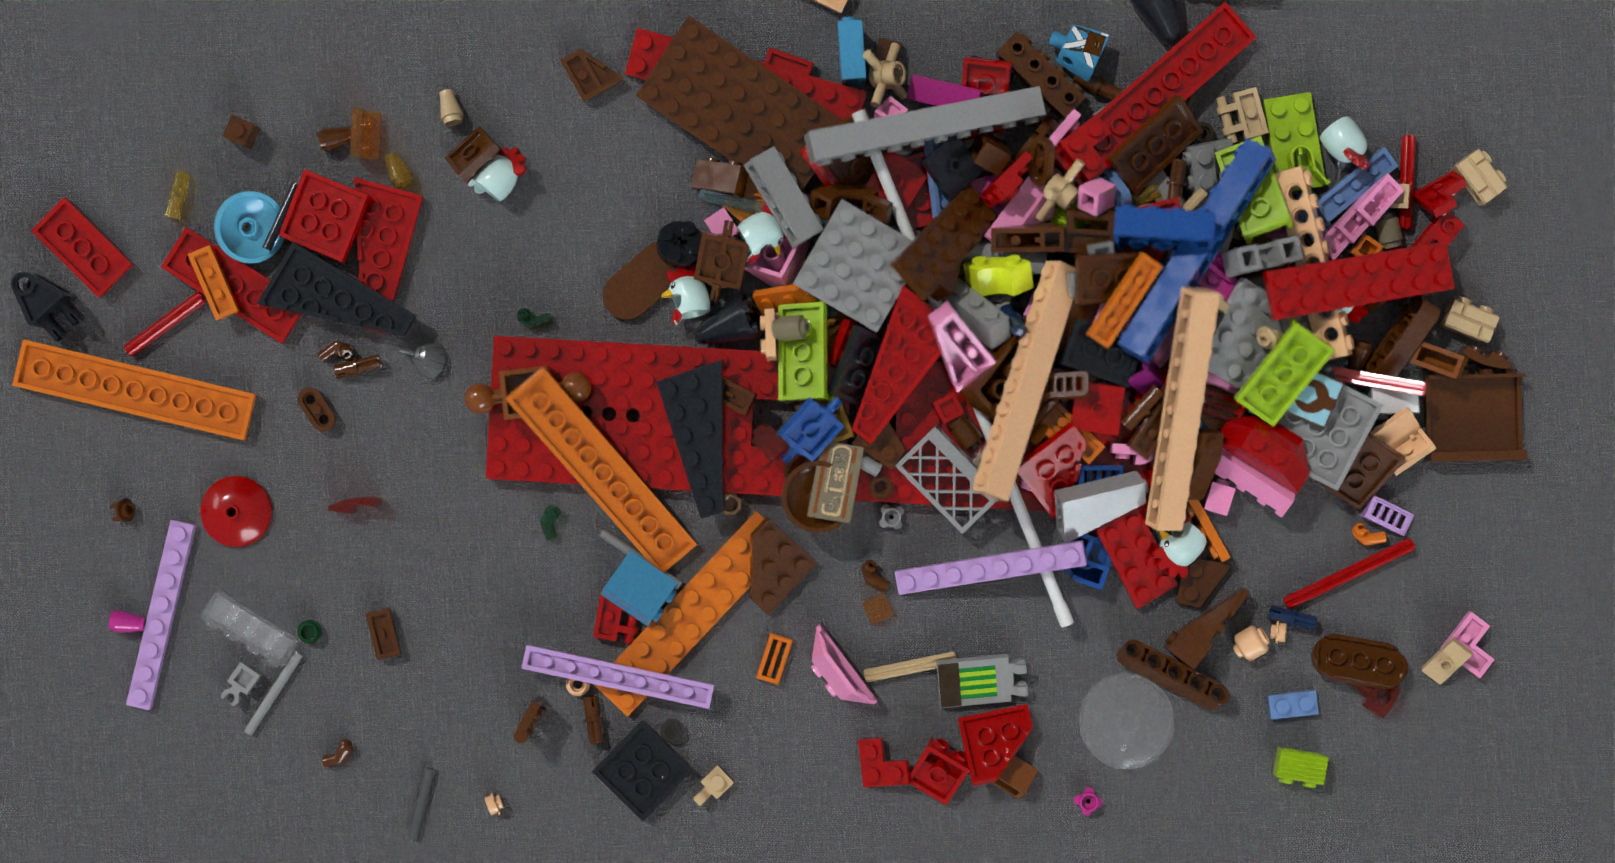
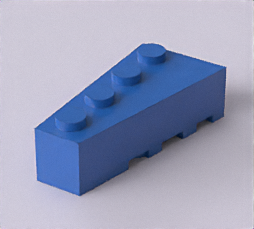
M1125 204L1121 207L1116 206L1113 237L1114 252H1122V247H1133V251H1144V248L1147 246H1153L1158 251L1168 250L1173 246H1178L1180 250L1213 249L1216 212H1210L1207 209L1186 211L1180 207L1168 210L1157 206H1148L1146 208H1136L1130 204Z

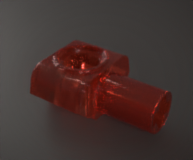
M1347 683V685L1366 696L1362 706L1381 718H1384L1391 710L1402 689L1397 686L1384 690ZM1384 690L1387 694V700L1381 704L1377 700V695L1380 691Z

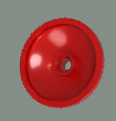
M229 476L215 482L206 491L200 507L201 521L206 532L218 543L230 547L247 546L259 540L268 530L273 512L272 503L266 490L255 480L244 476ZM231 507L236 510L235 516H230L229 514Z

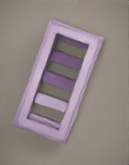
M1374 495L1366 503L1360 516L1399 535L1405 536L1414 514ZM1377 504H1380L1381 506L1375 517L1372 514ZM1386 507L1389 508V510L1383 521L1380 518ZM1393 511L1397 512V514L1391 525L1388 522L1393 514ZM1401 515L1406 516L1401 528H1397L1396 526Z

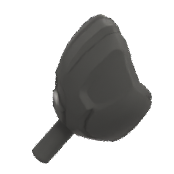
M424 344L416 346L415 350L400 346L398 351L413 356L412 362L417 371L428 379H434L442 371L446 363V353L441 344Z

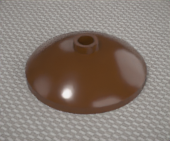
M811 461L798 466L787 477L782 489V505L786 516L798 528L810 533H826L838 528L844 522L809 517L807 514L816 466L830 468L832 463Z

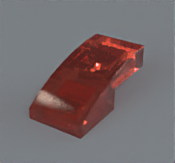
M357 497L342 500L329 505L328 511L353 514L357 513V505L381 507L382 497Z

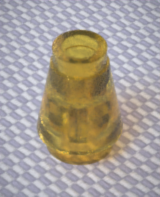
M391 152L384 157L392 185H395L397 189H402L414 181L412 178L413 173L398 156L397 152Z

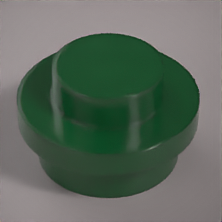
M306 620L299 625L297 634L302 642L311 644L320 639L322 628L318 622Z

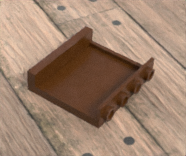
M1494 369L1479 370V374H1470V370H1463L1458 379L1435 371H1431V375L1423 376V381L1427 385L1424 394L1425 434L1436 447L1434 451L1425 456V461L1527 460V450H1523L1521 393V377H1526V373H1518L1517 369H1502L1503 374H1494Z

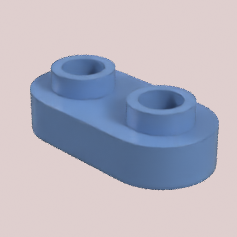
M1109 167L1099 177L1116 185L1113 207H1121L1125 204L1131 205L1132 197L1129 189L1117 173Z

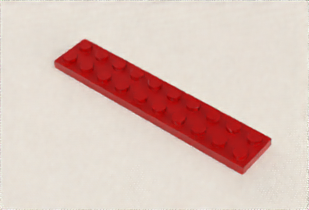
M1226 1L1097 113L1111 134L1093 147L1107 165L1095 177H1099L1111 166L1107 158L1175 94L1180 95L1185 101L1256 38L1255 34ZM1060 147L1055 150L1054 161L1067 173L1073 164ZM1080 173L1073 180L1078 188L1086 183Z
M637 28L625 74L646 80L673 40V37ZM757 61L842 120L847 115L853 119L852 114L863 108L867 91Z

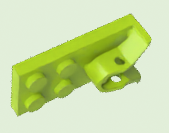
M1311 92L1262 100L1264 116L1269 131V147L1276 158L1273 163L1274 173L1306 166V170L1311 171L1313 184H1310L1311 189L1329 185L1330 179H1326L1324 175ZM1296 186L1292 192L1302 191V189Z
M1261 135L1250 139L1264 146ZM1244 142L1215 152L1221 173L1227 165L1231 164L1235 158L1234 154L1240 144L1243 145ZM1272 167L1238 219L1247 245L1251 244L1254 236L1282 226H1286L1289 229L1294 228Z
M812 302L778 305V318L802 314L809 321L810 331L805 339L788 341L778 339L779 401L790 404L793 401H805L809 397L813 400L824 399L832 401L834 397L827 393V303Z
M1293 317L1288 319L1290 321L1289 329L1234 396L1237 402L1273 427L1335 351L1330 343L1324 342L1300 325Z

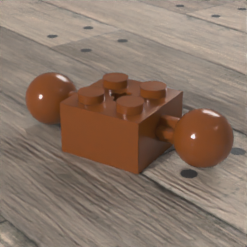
M543 366L551 375V367ZM541 367L499 371L501 389L492 390L490 386L483 383L473 384L465 392V405L473 413L484 414L490 411L494 404L502 403L504 420L520 419L522 417L507 402L505 397ZM570 373L563 378L562 382H557L574 403L583 402L591 393V383L582 373Z

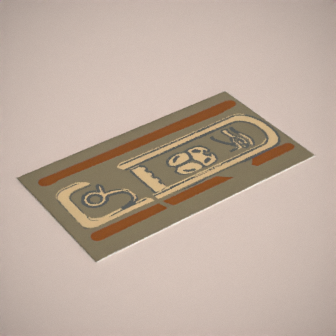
M830 442L819 454L818 461L832 463V466L830 468L816 466L807 516L850 523L864 447Z

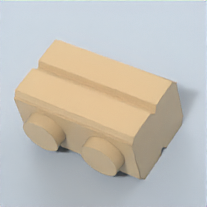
M1477 149L1452 166L1451 169L1464 178L1467 185L1465 188L1477 204L1481 206L1505 190L1507 185L1504 183L1506 178L1499 170L1495 171L1490 164L1492 159L1488 153Z
M1458 296L1457 299H1450L1439 326L1480 343H1489L1499 320V316L1493 314L1494 309L1480 305V308L1471 305L1472 301L1461 296Z

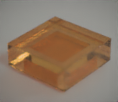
M884 593L862 602L872 625L893 615Z

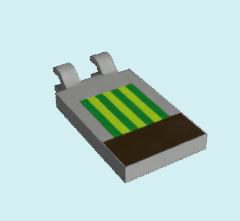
M1008 654L936 660L940 708L1011 702V695L1028 696L1026 681L1014 682L1013 673H1027L1024 658L1009 660Z

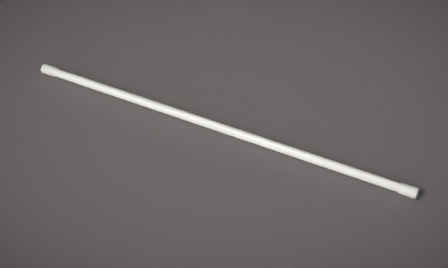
M865 109L852 114L854 122L869 120ZM878 150L879 154L870 156L887 200L893 202L892 212L901 234L913 241L916 236L881 150ZM930 296L928 297L931 307L935 310L943 304L942 300L937 302ZM973 408L987 442L989 431L993 426L989 417ZM1015 481L1010 495L1014 511L1030 549L1042 547ZM1053 572L1040 573L1061 628L1073 624L1074 620L1067 603L1063 599Z

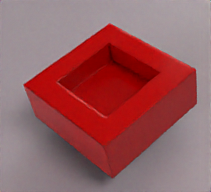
M954 392L932 403L943 424L965 414Z

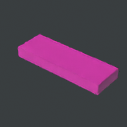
M912 74L907 99L941 106L980 98L982 90Z

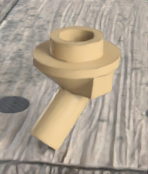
M1266 326L1260 327L1256 333L1258 343L1265 349H1273L1277 345V341L1284 335L1282 332Z

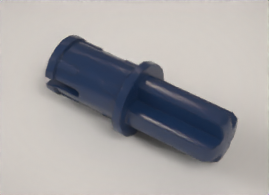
M1003 305L999 310L1008 316L1010 330L1013 335L1024 336L1023 332L1027 329L1022 322L1021 315L1015 312L1011 305Z
M1274 605L1270 607L1268 620L1286 623L1288 627L1293 625L1309 630H1314L1317 625V617L1296 612L1294 608L1288 610Z

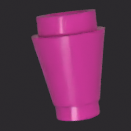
M119 609L111 611L108 629L114 630V633L144 631L146 617Z

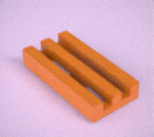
M770 632L756 675L757 679L779 685L793 639ZM773 639H776L778 641L767 675H762ZM782 642H785L787 644L776 678H771Z

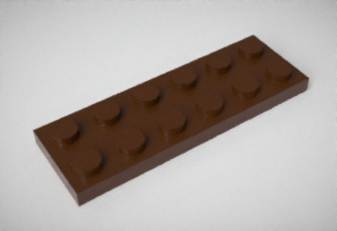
M968 184L953 197L890 265L915 294L924 301L980 242L998 218V215L984 203L983 198L972 185Z

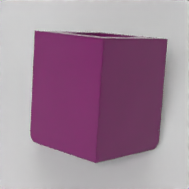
M1150 360L1148 364L1141 361L1143 368L1135 371L1134 375L1128 378L1129 384L1142 395H1145L1152 385L1156 388L1164 385L1159 366L1153 360Z

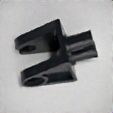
M18 272L13 276L11 288L27 323L30 326L44 328L55 342L62 340L61 336L65 337L68 333L55 320L61 312L71 322L72 326L78 325L80 323L79 320H84V314L72 303L78 298L74 293L42 275ZM22 277H27L22 284L23 290H21L19 280Z

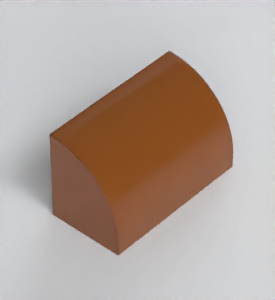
M1422 341L1413 353L1410 363L1458 379L1469 358Z
M1014 756L997 782H993V784L1019 799L1026 794L1038 770L1017 756Z

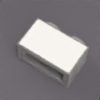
M1365 387L1367 397L1383 404L1376 420L1389 419V414H1395L1404 408H1409L1412 413H1420L1419 395Z

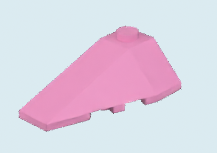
M1054 166L1053 176L1058 173L1064 177L1062 172ZM1028 176L1020 186V192L1009 201L984 237L991 241V228L1045 223L1050 220L1057 203L1043 222L1035 217L1047 201L1043 193L1046 185L1036 186L1031 181L1030 176Z

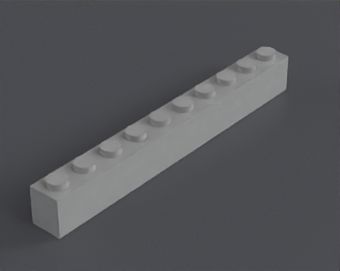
M1040 86L808 131L804 138L810 164L818 163V166L832 164L833 159L841 158V161L845 162L856 159L855 155L864 153L865 157L878 155V150L887 149L888 152L902 150L904 145L910 144L911 148L925 145V141L934 140V143H941L947 141L949 136L956 135L957 139L971 136V132L979 131L980 134L993 132L994 127L999 126L1006 130L1017 127L1016 123L1025 122V125L1038 123L1039 118L1046 115Z

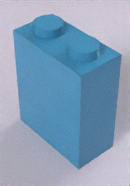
M853 16L844 17L842 21H838L837 26L841 84L846 86L865 85L866 69L863 57L862 20H857V17Z
M630 550L600 595L646 626H649L652 620L657 622L663 614L664 610L661 607L664 602L670 603L677 592L673 589L678 582Z

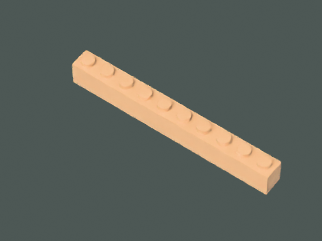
M1046 261L1045 266L1042 268L1041 278L1034 292L1033 303L1026 317L1025 327L1027 330L1023 332L1024 336L1019 338V346L1011 363L1012 367L1008 380L1004 385L1001 401L997 406V414L989 431V438L981 456L982 460L978 472L974 477L972 490L995 500L1009 501L1074 299L1069 297L1066 273L1075 271V268L1062 261Z
M1181 287L1145 524L1157 531H1183V524L1186 519V505L1190 495L1189 486L1191 475L1193 474L1194 455L1197 449L1198 429L1201 425V410L1205 400L1204 391L1208 379L1209 360L1212 354L1213 334L1216 330V315L1220 305V293L1208 288Z

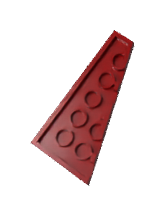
M354 177L355 190L371 196L356 233L359 281L395 302L424 196ZM370 329V330H373V331H377V332L386 334V332H384V331H379V330H375V329Z
M902 285L852 427V430L869 444H872L941 355L928 315L935 311V309L922 301L904 285Z

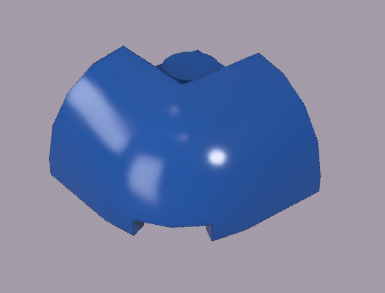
M1084 534L1070 542L1083 540L1087 565L1067 568L1065 571L1077 582L1102 590L1109 571L1110 559L1099 538Z

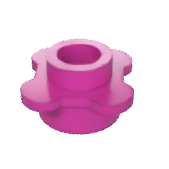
M1086 787L1081 795L1074 797V803L1082 808V813L1086 816L1091 815L1092 811L1096 810L1097 807H1101L1103 803L1102 799L1094 794L1092 787Z

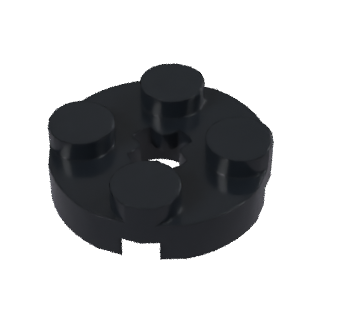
M691 221L671 222L660 229L656 243L657 253L665 263L669 262L676 268L691 267L697 263L702 233ZM678 240H681L686 243L684 245V249H681L680 246H675L674 244H676Z

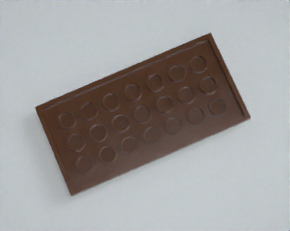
M689 15L636 94L639 99L729 160L742 163V167L750 159L775 146L776 150L783 155L789 172L795 175L801 192H803L815 174L800 154L802 148L806 146L804 135L808 131L836 126L842 120Z

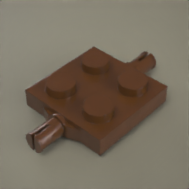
M724 220L723 232L721 234L705 231L702 233L694 279L704 281L712 286L709 298L712 301L720 300L721 288L730 287L739 290L742 288L749 246L745 240L732 236L735 222L730 220Z

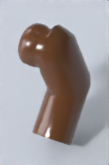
M333 341L317 354L325 363L333 356L342 357L346 360L350 359L353 356L354 349L348 343Z
M867 560L863 563L861 569L865 583L886 592L890 581L879 577L876 563L872 560Z
M348 739L341 740L335 754L322 756L323 766L329 767L345 764L353 753L352 742Z

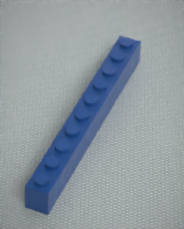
M1246 138L1243 145L1240 144L1234 154L1235 158L1230 165L1224 168L1218 185L1212 187L1206 204L1199 208L1216 212L1213 249L1180 250L1178 246L1174 248L1171 253V260L1166 267L1160 270L1154 287L1149 288L1145 295L1144 303L1133 313L1132 322L1129 327L1125 328L1120 334L1118 344L1124 352L1147 364L1150 362L1177 318L1181 287L1196 288L1275 162L1276 158L1271 149Z

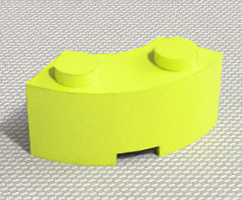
M1019 255L989 258L977 256L971 262L963 264L966 284L981 296L991 294L1016 296L1034 288L1031 262L1021 259Z

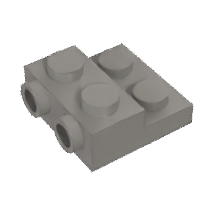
M1227 138L1192 144L1184 149L1182 159L1187 162V176H1185L1184 182L1190 194H1194L1199 188L1209 193L1214 185H1218L1222 178V173L1215 152L1233 146L1232 139Z

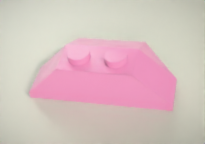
M821 623L816 626L812 653L814 665L811 668L818 678L822 676L828 682L825 687L833 697L837 695L840 700L868 704L878 702L875 695Z

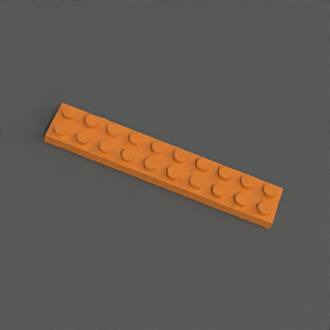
M26 339L22 341L12 386L240 440L247 439L257 394Z
M543 366L505 397L507 402L651 565L664 573L697 545L696 541Z
M755 511L663 609L664 612L658 621H652L613 663L668 674L751 586L750 557L752 556V545L750 543V534L765 518L758 511ZM593 684L627 717L647 697V695Z

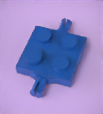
M835 396L827 406H824L809 397L778 432L780 437L790 446L780 458L788 464L796 454H799L813 462L844 428V425L833 414L843 402Z

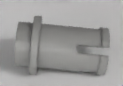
M863 451L860 469L876 477L883 464L864 455L865 452Z

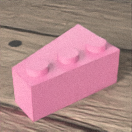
M948 301L928 315L948 375L957 392L996 363L989 350Z

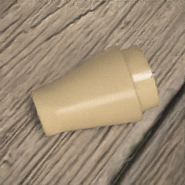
M446 89L440 91V120L447 127L461 124L464 114L453 90Z

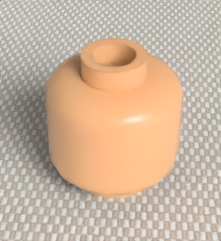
M1252 625L1235 635L1234 640L1236 644L1233 645V649L1239 658L1244 656L1248 661H1252L1268 651L1270 640L1261 627L1257 628Z

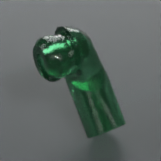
M521 308L517 312L518 321L531 330L553 324L550 313L536 316L527 308Z
M548 506L540 518V525L547 541L558 537L554 528V524L561 514L558 506Z

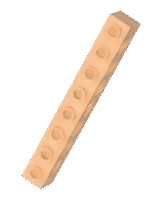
M1299 166L1274 173L1294 226L1293 229L1286 227L1288 238L1298 236L1304 258L1295 262V266L1310 264V260L1314 256L1320 262L1329 261L1328 255L1331 254L1328 241H1324L1322 231H1325L1322 217H1318L1316 208L1319 207L1317 195L1315 193L1312 194L1310 184H1313L1311 171L1306 170V166ZM1296 186H1299L1303 191L1302 197L1298 200L1292 196V191ZM1303 209L1309 215L1305 223H1301L1298 219V214ZM1308 233L1314 236V244L1310 247L1304 243V237ZM1341 309L1332 310V314L1329 317H1325L1322 312L1308 315L1312 333L1324 342L1330 343L1335 349L1328 360L1352 354L1351 349H1354V341L1351 334H1347L1346 325H1348V317L1345 311ZM1330 327L1338 331V337L1335 341L1327 336V331Z

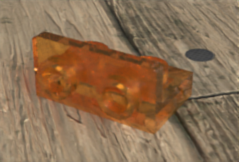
M352 107L350 156L355 159L378 160L380 158L382 118L380 112Z

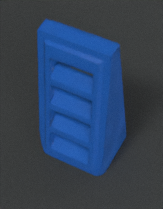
M1081 465L1078 481L1075 482L1074 486L1092 482V470H1094V481L1102 479V470H1104V478L1111 477V470H1114V476L1124 474V465Z

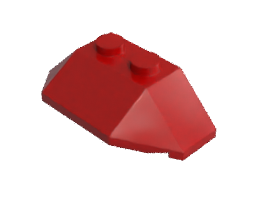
M1256 414L1228 421L1220 431L1224 433L1223 449L1296 494L1299 492L1310 474L1302 437L1279 423H1276L1273 427Z

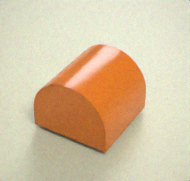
M1363 233L1353 244L1349 254L1355 257L1381 252L1384 246Z

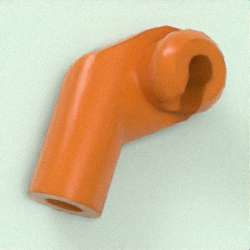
M1357 523L1352 528L1354 538L1364 546L1386 543L1387 541L1384 531L1371 533L1363 523Z

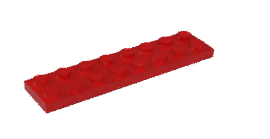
M1446 241L1263 273L1272 321L1455 289Z

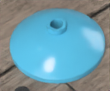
M254 191L239 192L226 199L218 209L214 221V233L220 248L232 259L244 263H258L272 257L280 249L284 238L278 236L271 251L262 248L280 210L279 205L269 196ZM245 222L249 224V228L246 231L242 228Z

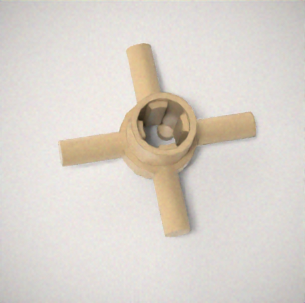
M897 43L891 44L885 61H879L870 50H866L863 53L864 59L871 65L869 70L870 83L876 88L871 101L873 107H880L886 89H892L901 100L905 99L908 95L901 86L906 80L905 67L901 62H895L900 49V45Z
M1076 159L1064 177L1057 173L1047 183L1043 190L1047 201L1035 216L1039 221L1043 222L1056 203L1064 210H1067L1077 200L1079 190L1072 181L1085 165L1082 160Z

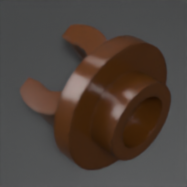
M120 499L117 503L110 505V509L115 508L117 516L113 517L112 521L130 522L134 519L135 507L129 499Z

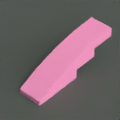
M1385 174L1325 231L1323 238L1324 241H1328L1331 254L1328 255L1330 261L1335 260L1349 243H1354L1368 226H1373L1404 191L1389 174Z

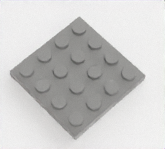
M841 200L793 284L877 332L900 294L902 285L906 283L890 264L912 240L846 201Z
M1241 277L1227 301L1230 304L1227 313H1221L1216 321V330L1212 341V354L1208 366V372L1239 390L1272 350L1265 349L1258 343L1257 330L1260 327L1266 326L1285 334L1290 327L1289 318L1272 321L1267 292ZM1308 316L1293 317L1300 325L1312 332Z
M1344 385L1325 428L1288 412H1285L1277 423L1303 438L1310 472L1309 477L1338 491L1377 419L1383 404Z

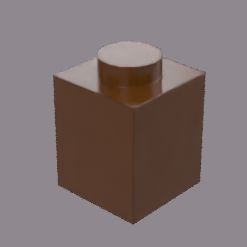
M231 115L222 137L251 150L260 127Z

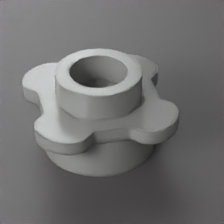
M887 504L881 507L882 518L879 520V525L882 528L889 526L894 527L896 530L902 527L901 515L904 514V509L901 506L894 508L889 507Z

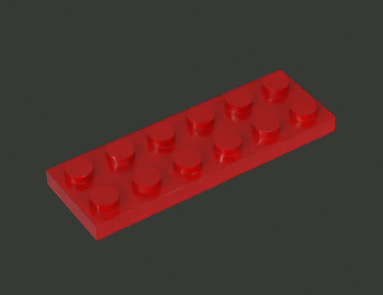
M185 227L161 265V268L204 294L187 254L212 245L240 312L236 313V315L284 344L302 314L257 304L271 279L244 262L232 259L220 247L190 228Z

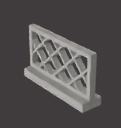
M937 424L895 465L962 534L998 501L985 496L989 502L983 507H973V494H980L972 490L978 468L972 463L973 460ZM927 440H930L936 446V456H922V445ZM919 449V455H913ZM939 450H940L945 456H939ZM908 459H919V472H909L903 464ZM922 459H936V473L922 472ZM939 459H949L953 463V473H939ZM956 467H957L962 473H956ZM914 476H919V482ZM922 476H936V489H925L922 486ZM939 476H953V490L939 489ZM956 476L967 477L970 480V490H956ZM930 493H936V499ZM939 493H953V506H942L939 503ZM956 493H969L970 507L956 506ZM947 510H953V516ZM956 510H970V520L964 526L956 520ZM973 510H978V512L973 516Z

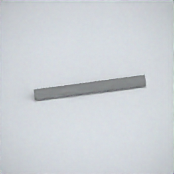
M603 529L599 535L600 538L625 555L631 550L650 563L641 553L606 529ZM665 571L664 574L678 582L675 586V589L678 590L683 582Z
M295 650L244 729L247 734L253 735L304 656L301 652Z

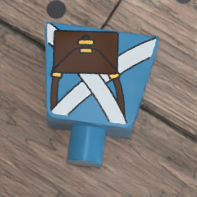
M1072 25L1067 36L1054 31L1048 44L1061 49L1056 60L1058 64L1089 82L1110 35L1079 25Z

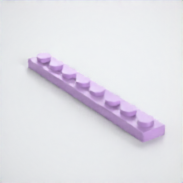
M174 519L170 521L126 705L145 710L152 709L195 533V524Z
M1081 540L900 569L894 573L898 593L902 595L1086 566L1087 559L1084 543Z
M529 644L526 645L521 668L708 709L710 708L715 685Z

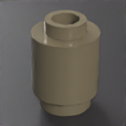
M1392 213L1382 215L1378 219L1379 221L1374 224L1378 242L1384 246L1383 250L1401 246L1403 236L1398 217H1393Z
M802 314L779 317L772 322L773 336L781 341L805 339L810 331L809 321Z

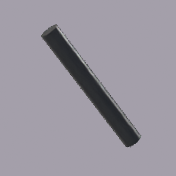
M291 184L262 248L268 251L272 250L298 184Z

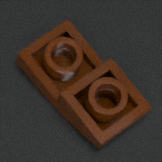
M1471 345L1462 346L1457 354L1469 358V362L1478 366L1491 369H1511L1513 364L1507 361L1508 357L1497 350L1496 352H1486L1483 356L1481 349Z

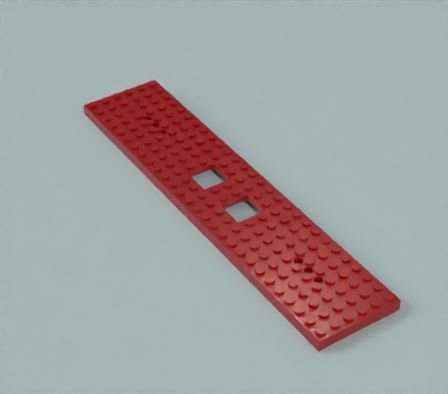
M494 336L491 388L492 390L501 389L499 371L549 366L551 367V376L556 382H562L566 375L573 372L584 374L591 383V393L586 400L575 404L579 408L583 406L591 408L592 416L589 420L649 488L692 491L657 386V381L724 359V377L757 393L755 399L779 400L778 361L767 362L766 354H761V351ZM935 361L896 412L895 433L905 449L898 462L936 424L963 450L950 433L952 430L949 427L959 417L943 424L932 404L953 392L965 412L963 415L967 419L970 418L983 435L973 408L956 391L944 362ZM828 363L827 391L836 371V368ZM1051 368L1053 373L1073 372L1074 370ZM1097 378L1092 383L1098 384L1102 379ZM1112 383L1114 386L1123 387L1115 383ZM1130 385L1129 388L1125 387L1124 396L1133 405L1138 391ZM1069 399L1061 404L1070 414H1072L1070 408L1073 406L1074 399ZM843 400V403L849 416V404L853 403ZM754 403L746 416L725 406V493L782 496L786 462L780 457L789 448L751 446ZM494 404L489 411L486 479L580 484L522 418L504 420L503 404ZM607 407H612L616 411V417L612 421H607L603 417V411ZM634 408L639 411L640 418L637 422L632 423L627 419V412ZM1145 417L1136 426H1140ZM1124 426L1119 431L1120 437L1113 443L1128 444L1135 433V428L1131 431ZM984 435L980 438L982 443L974 450L970 451L969 448L963 450L972 460L986 447L987 442ZM847 439L836 443L847 444ZM1029 439L1022 458L1038 447L1035 446L1034 448L1030 444ZM927 440L922 445V456H936V446L930 440ZM1106 442L1104 444L1105 448L1089 465H1124V474L1137 471L1140 477L1146 480L1148 485L1146 503L1138 507L1142 516L1146 517L1152 479L1148 476V470H1150L1149 462L1139 465L1132 464V454H1130V459L1115 458V453H1109L1110 445ZM919 449L913 455H919ZM939 450V456H945V455ZM864 453V455H866V456H868L869 458H871V459L875 460L876 462L880 463L879 461H877L876 459H874L873 457H871V456L868 455L867 453ZM908 459L903 466L909 472H919V459ZM922 459V472L936 473V459ZM939 459V473H953V463L949 459ZM1080 459L1081 465H1087L1082 459ZM805 460V461H804L803 463H801L800 465H802V464H804V463H807V462H811V461H810V460ZM884 464L877 476H887L893 483V492L886 499H877L872 496L869 490V484L874 477L860 469L854 500L933 505L895 466L891 470ZM956 467V473H962V472ZM1092 470V481H1094V470ZM1102 470V479H1104V470ZM1111 470V477L1114 476V470ZM1017 473L1015 481L1027 510L1046 511L1032 491L1020 487L1022 478ZM914 476L919 482V476ZM922 476V486L925 489H936V476ZM939 476V489L953 490V476ZM956 476V490H970V480L967 477ZM878 483L876 488L879 492H883L886 489V485ZM930 493L936 499V493ZM939 493V503L944 506H953V493ZM956 493V506L970 507V494ZM973 494V507H983L989 502L984 495ZM1010 498L1009 501L998 500L990 507L1014 510Z

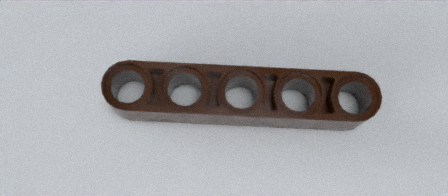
M1130 639L1117 651V660L1124 667L1209 711H1216L1229 700V690L1223 684L1139 640ZM1127 649L1133 652L1134 657L1128 654ZM1148 660L1154 663L1155 668L1150 666ZM1170 672L1175 674L1176 679L1171 677ZM1191 683L1196 685L1197 690L1191 686ZM1212 694H1215L1219 701H1216Z

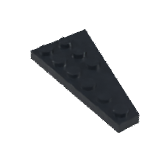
M295 242L291 244L257 302L259 305L406 336L417 317L416 314Z
M724 359L657 381V386L701 519L725 511Z

